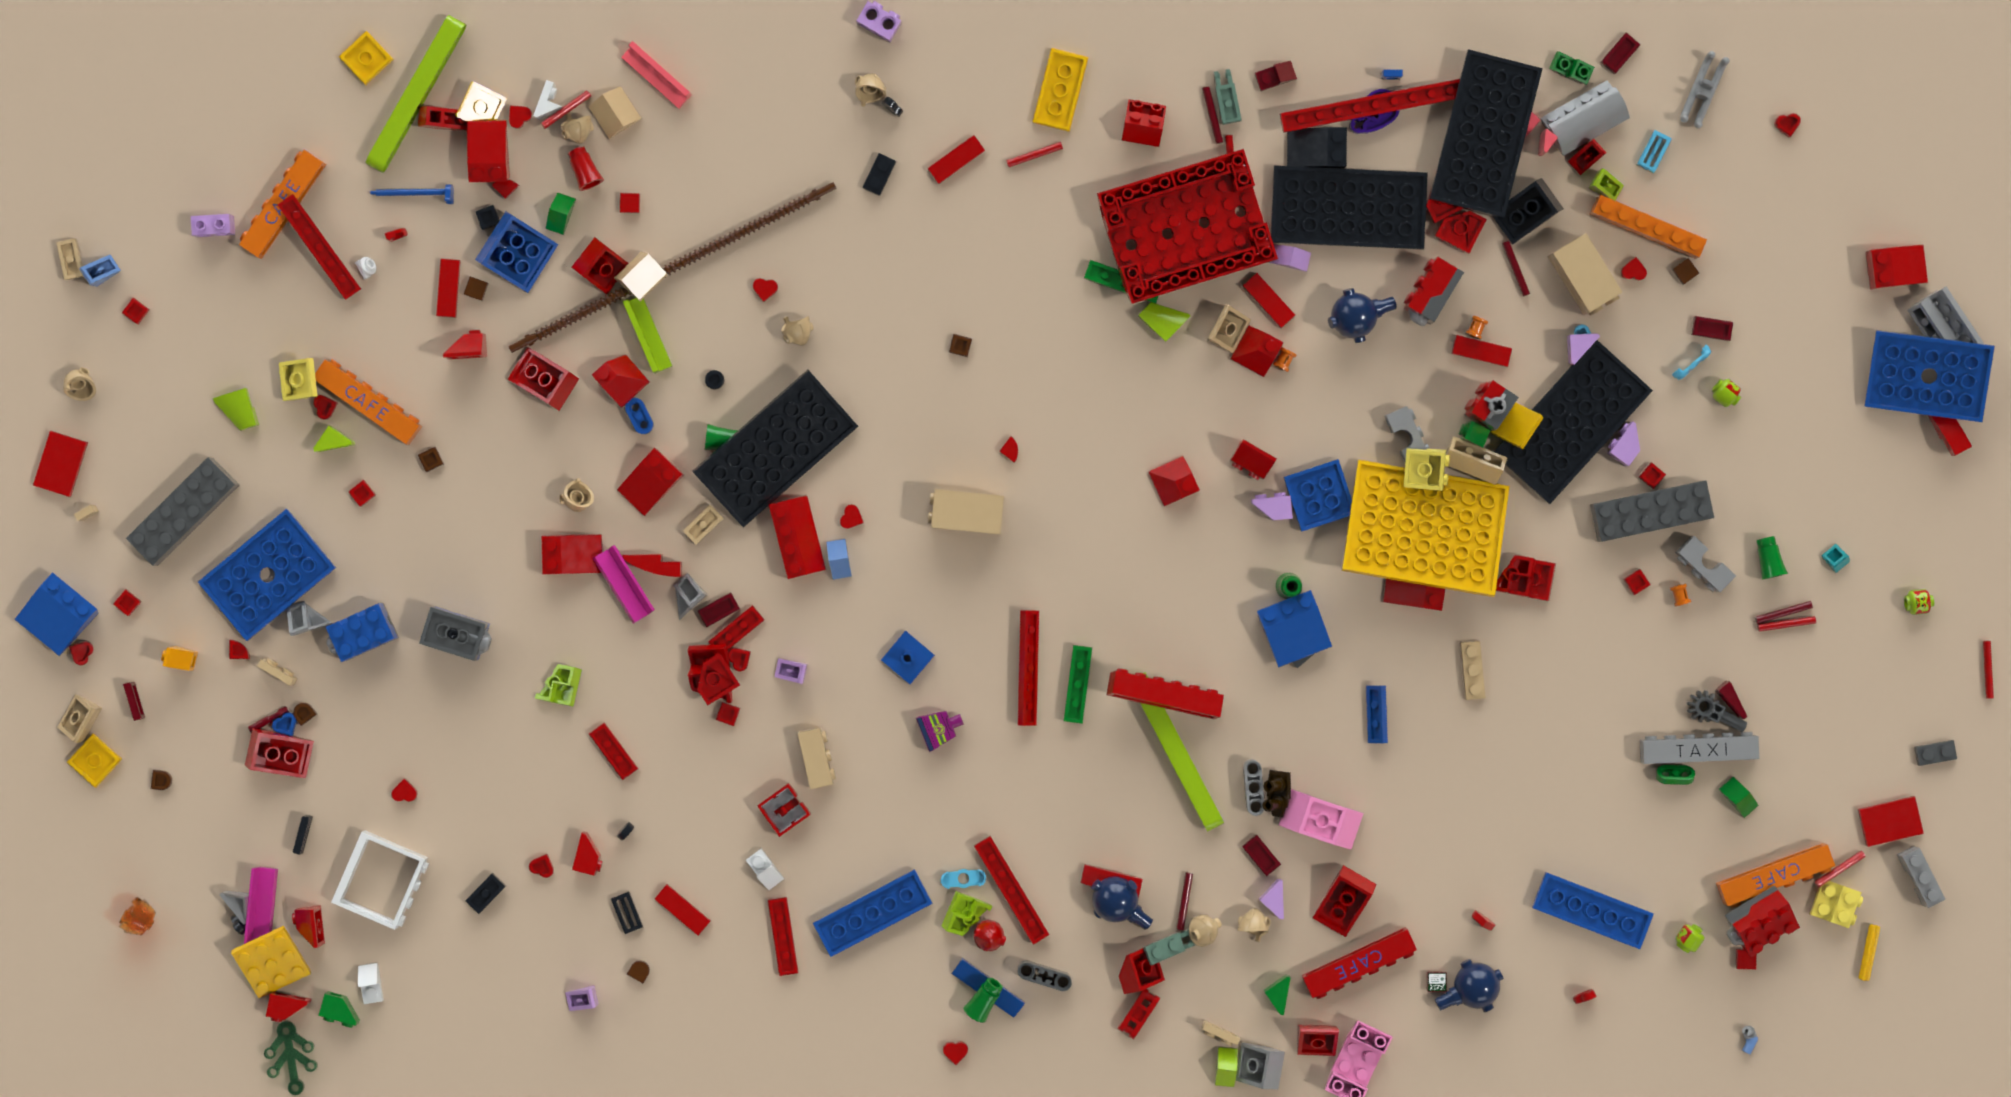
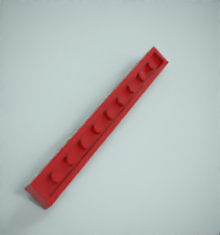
M1460 79L1280 113L1283 133L1455 100Z

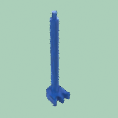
M446 184L445 189H376V191H370L371 195L376 196L445 195L444 200L446 204H454V188L452 184Z

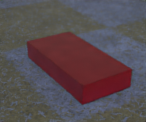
M1626 32L1602 59L1601 63L1613 74H1616L1641 44Z
M1694 316L1691 335L1731 341L1733 322Z
M730 592L698 610V613L707 628L740 610V607Z
M135 682L123 684L133 720L144 719L145 714Z
M1257 834L1242 846L1266 877L1281 865Z

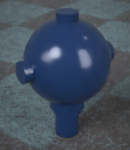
M1354 288L1343 290V296L1335 302L1328 324L1331 329L1335 328L1341 335L1354 339L1355 343L1366 341L1365 336L1375 327L1377 318L1382 317L1386 312L1396 310L1397 304L1393 297L1383 300H1371L1364 294L1356 293Z
M1114 876L1105 878L1102 881L1097 879L1092 884L1091 889L1094 890L1092 896L1093 912L1097 918H1102L1109 922L1127 920L1138 924L1144 930L1151 926L1153 919L1145 914L1142 907L1138 905L1137 885L1134 881Z
M1471 959L1460 963L1462 968L1455 977L1454 986L1449 988L1446 994L1435 999L1440 1011L1450 1006L1464 1004L1467 1007L1482 1009L1483 1012H1488L1494 1008L1492 1003L1499 995L1500 981L1504 978L1499 969L1494 971L1486 964L1472 963Z

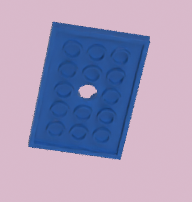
M1876 330L1864 406L1983 422L1995 346ZM1925 369L1936 371L1937 378L1933 383H1925L1922 380L1921 374Z
M285 509L200 579L198 583L242 637L249 641L335 570L336 566L288 509ZM266 567L273 569L275 573L274 579L268 583L264 582L260 577L262 569Z

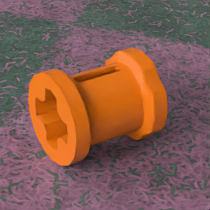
M1473 315V321L1465 334L1481 340L1482 331L1485 325L1488 324V321Z
M1281 347V354L1273 365L1288 372L1292 359L1296 358L1297 355Z
M1686 583L1670 587L1675 598L1674 606L1692 602L1688 598Z

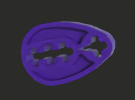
M1378 89L1371 92L1368 96L1388 93L1391 91L1386 89ZM1400 110L1378 114V118L1368 116L1353 119L1350 121L1349 128L1355 134H1367L1378 131L1391 124L1398 117ZM1364 119H1366V121L1363 122L1361 126L1362 130L1360 128H1354L1356 124L1355 120L1357 122H1362Z

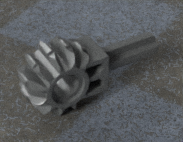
M1704 690L1703 694L1701 691H1696V696L1690 695L1693 702H1687V705L1692 708H1689L1687 712H1694L1691 716L1692 719L1698 717V722L1701 723L1704 719L1706 722L1711 720L1719 723L1721 721L1741 732L1746 729V721L1726 712V707L1718 704L1719 700H1713L1715 694L1709 695V692ZM1705 701L1707 708L1702 712L1699 709V705Z

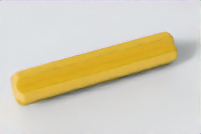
M1870 924L1859 972V979L1863 981L1870 980L1880 932V926Z

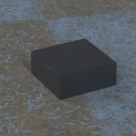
M494 205L475 211L482 230L493 227L500 221Z

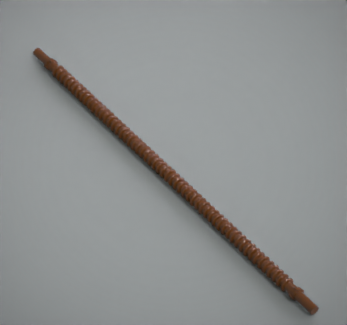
M834 182L818 190L814 189L808 195L804 194L803 198L798 197V200L794 199L793 203L788 202L789 205L786 206L784 204L783 208L778 207L779 210L776 211L774 209L773 213L769 212L767 216L764 214L763 218L759 217L757 221L754 219L753 223L749 222L747 226L744 224V227H739V230L734 229V232H729L728 236L724 234V238L719 237L718 241L715 239L714 243L709 242L708 246L705 244L704 248L699 247L698 251L695 249L694 253L689 252L688 256L685 254L684 258L679 257L680 260L677 261L675 259L674 263L669 262L670 265L668 266L665 264V267L662 269L669 275H671V272L676 273L677 269L681 270V267L686 268V265H691V262L696 263V259L701 260V257L705 258L706 254L711 255V252L715 253L716 249L721 250L720 247L723 246L725 248L726 244L731 245L730 242L733 241L735 243L736 239L740 240L742 236L745 238L746 234L750 235L752 231L755 233L756 229L760 230L762 226L765 228V225H770L772 221L775 223V220H780L781 216L785 218V214L790 215L791 211L794 213L795 209L800 210L801 206L804 208L805 204L810 205L811 201H818L821 196L837 188ZM620 287L619 291L615 290V293L610 292L609 296L605 295V298L600 297L599 301L595 300V303L590 302V305H585V308L580 307V311L570 312V316L565 315V318L561 317L560 321L555 320L554 324L551 322L550 326L545 325L546 328L543 329L541 327L540 331L535 330L536 333L527 334L524 339L508 347L511 353L527 345L531 346L537 340L542 341V337L547 338L548 334L552 336V332L557 333L558 329L561 331L562 327L567 328L568 324L571 326L572 322L577 323L578 319L581 321L582 317L587 318L588 314L591 316L592 312L597 313L596 310L599 309L601 311L602 307L606 308L607 304L611 306L612 302L616 303L617 299L622 300V297L626 298V295H631V293L627 289Z

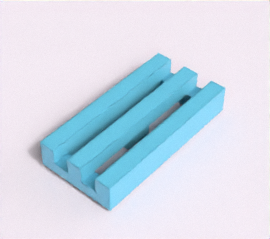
M1654 130L1636 165L1655 173L1672 138ZM1658 136L1659 138L1645 164L1643 161L1655 137ZM1662 140H1666L1653 167L1649 166Z

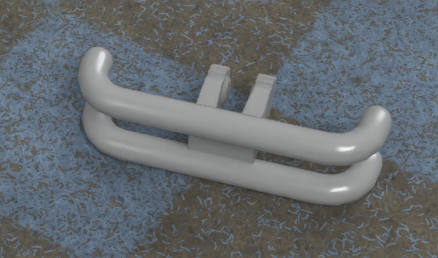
M1713 51L1708 52L1680 116L1681 122H1687L1696 97L1702 99L1703 102L1694 122V126L1698 129L1703 125V119L1722 74L1730 62L1728 57H1724L1720 61L1712 81L1704 79L1715 57V52Z

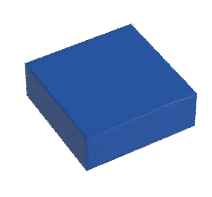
M1383 70L1381 72V79L1400 80L1403 77V70Z

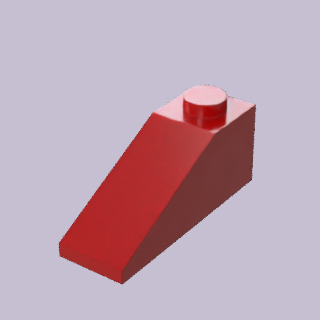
M433 106L419 107L418 127L467 131V122L455 116L458 111L457 109Z

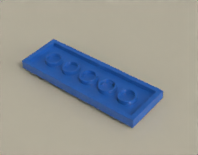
M914 869L813 922V925L830 957L933 903Z
M1547 872L1544 874L1532 905L1533 909L1637 949H1641L1654 913Z

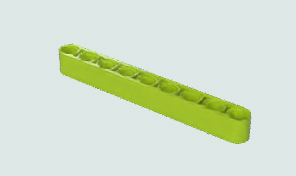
M451 15L446 17L365 162L367 165L382 173L385 172L419 113V107L423 106L466 29L465 23Z
M1140 703L1207 832L1224 824L1165 708Z

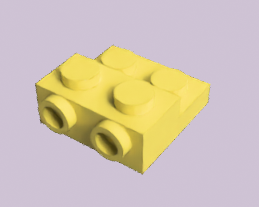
M313 358L279 363L283 401L317 397Z
M1407 448L1404 487L1442 491L1444 485L1448 484V474H1445V466L1449 467L1450 455H1446V450L1427 448V450Z
M1828 881L1818 888L1809 914L1849 928L1850 925L1853 926L1856 922L1857 915L1854 913L1856 907H1860L1863 902L1862 892Z

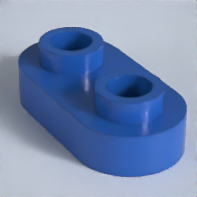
M632 398L626 403L625 410L635 430L640 434H648L654 427L653 420L644 402L641 399ZM634 404H638V411H633L632 406ZM643 421H646L648 424L646 428L641 427Z

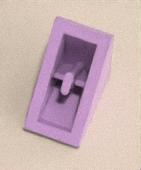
M1274 244L1278 259L1269 263L1307 272L1311 256L1310 252L1292 246Z
M1568 335V363L1574 365L1600 335Z
M778 658L775 677L803 684L808 664Z
M1277 879L1259 900L1279 919H1284L1282 879Z
M595 986L565 992L569 1011L592 1009L599 1004Z

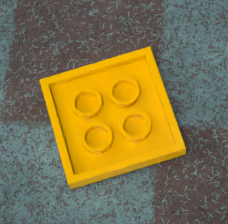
M284 926L231 950L232 956L258 998L311 974L309 966Z

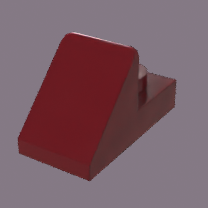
M1291 61L1277 63L1273 67L1255 72L1260 91L1297 79Z

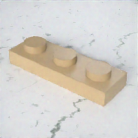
M1480 641L1462 642L1460 647L1466 700L1486 698Z

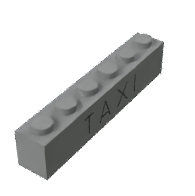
M1741 732V736H1734L1733 733H1722L1721 737H1714V733L1703 734V737L1695 738V734H1685L1683 738H1676V735H1664V739H1657V736H1645V740H1640L1641 763L1656 764L1759 759V736L1753 735V732Z

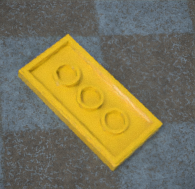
M1051 48L1032 123L1070 132L1088 57Z

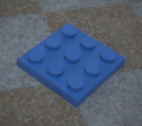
M1339 459L1283 477L1289 496H1291V502L1301 532L1350 516L1352 498Z

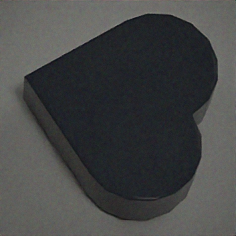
M886 97L882 101V105L895 116L900 117L903 113L902 108L892 98Z
M235 914L232 915L231 921L234 929L241 935L245 934L246 924L243 925Z

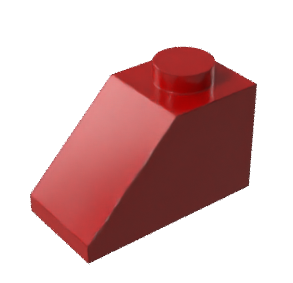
M583 831L580 836L572 870L595 876L597 872L601 871L603 861L600 860L601 854L588 832Z
M272 992L269 997L266 1017H271V1021L282 1022V1020H286L311 1003V999Z

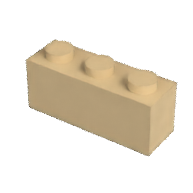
M1457 437L1452 438L1446 449V455H1450L1449 467L1496 485L1504 471L1507 457Z
M820 727L798 732L810 790L833 785L836 775L834 768L830 769L829 765L832 757L830 749L826 750L825 742H828L826 731H822Z

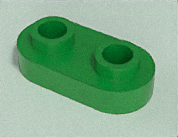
M1662 765L1658 767L1656 772V779L1662 784L1688 785L1695 778V770L1687 765Z

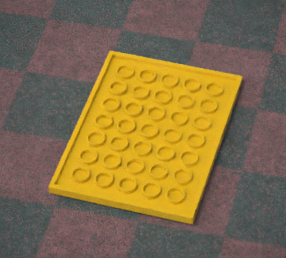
M1358 460L1341 571L1494 597L1510 486L1495 485L1489 482L1448 475V484L1444 485L1442 491L1404 487V467Z

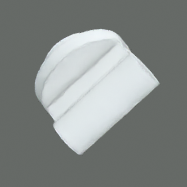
M363 257L355 262L364 280L376 272V264L369 257Z

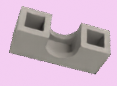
M1406 406L1384 416L1391 433L1402 430L1409 434L1410 444L1407 448L1430 449L1428 444H1424L1421 437L1424 435L1420 426L1416 427L1414 419L1416 417L1412 408L1408 409ZM1407 448L1400 451L1404 462H1406Z
M1691 536L1675 552L1678 555L1677 559L1684 566H1690L1692 568L1691 573L1698 579L1702 578L1706 582L1705 586L1711 592L1720 593L1736 575L1723 563H1718L1712 569L1705 568L1702 563V557L1708 548L1695 536Z
M1913 846L1897 854L1905 872L1911 876L1916 886L1914 890L1922 906L1930 908L1946 900L1920 848Z

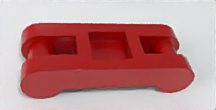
M1148 989L1141 991L1117 1029L1121 1032L1125 1031L1129 1034L1130 1038L1134 1039L1159 1002L1160 997L1150 994ZM1144 999L1150 1002L1148 1007L1142 1004ZM1130 1020L1136 1023L1134 1028L1128 1025Z

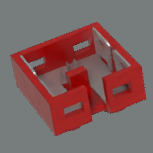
M790 783L757 805L779 837L811 815L804 802L799 803L797 800L798 794Z

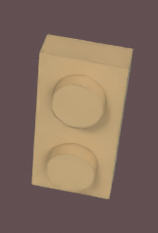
M73 238L56 242L64 280L84 277L79 270L83 264L77 239Z
M710 504L683 532L697 545L724 518Z
M270 658L260 660L257 665L259 668L289 686L294 685L298 678L293 676L294 672L287 668H279L276 661Z
M1204 1020L1201 1026L1202 1030H1205V1035L1212 1038L1218 1036L1222 1038L1221 1042L1232 1046V1044L1238 1045L1240 1041L1238 1035Z

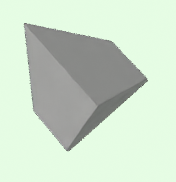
M688 573L673 585L676 589L679 620L707 596L706 592Z
M305 601L287 608L289 634L291 636L332 624V622L307 605Z
M236 891L222 892L220 894L221 898L243 925L246 924L249 893Z

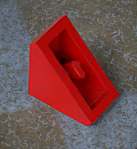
M1592 139L1568 162L1582 175L1604 156L1606 151L1595 139Z

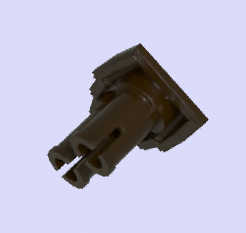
M1270 770L1268 780L1263 785L1268 799L1264 800L1262 806L1265 811H1271L1272 816L1283 817L1286 808H1288L1289 799H1291V772Z

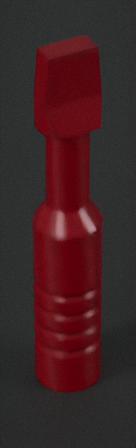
M285 706L271 716H266L248 726L249 731L252 733L253 728L260 729L266 726L273 719L289 712L288 708Z

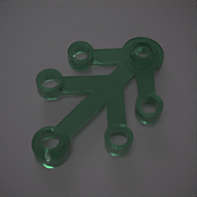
M284 1021L277 1027L278 1037L264 1051V1056L267 1059H272L276 1056V1050L284 1041L285 1050L275 1064L268 1068L267 1075L270 1078L277 1077L280 1069L287 1061L291 1081L288 1085V1091L292 1095H299L304 1091L305 1085L298 1078L296 1060L305 1065V1069L308 1072L316 1070L318 1064L315 1060H310L295 1049L293 1041L301 1045L305 1053L313 1051L315 1045L312 1041H307L296 1033V1026L292 1022ZM288 1028L289 1034H284L283 1029ZM305 1044H310L311 1050H307ZM272 1050L273 1056H269L267 1051ZM312 1062L314 1069H310L308 1063ZM275 1069L276 1075H272L270 1070ZM294 1084L298 1086V1091L292 1089Z

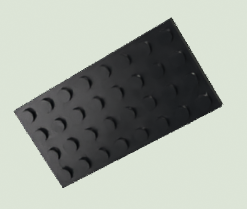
M1470 49L1467 50L1429 197L1430 200L1505 218L1543 68Z
M1274 166L1271 216L1273 243L1424 250L1428 172Z
M1596 340L1574 365L1569 367L1532 408V411L1543 416V420L1525 447L1521 449L1504 440L1494 452L1507 457L1505 465L1542 499L1551 504L1653 390Z
M807 369L693 470V473L744 528L859 426Z

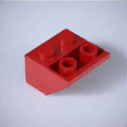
M1129 99L1122 141L1159 147L1166 106Z

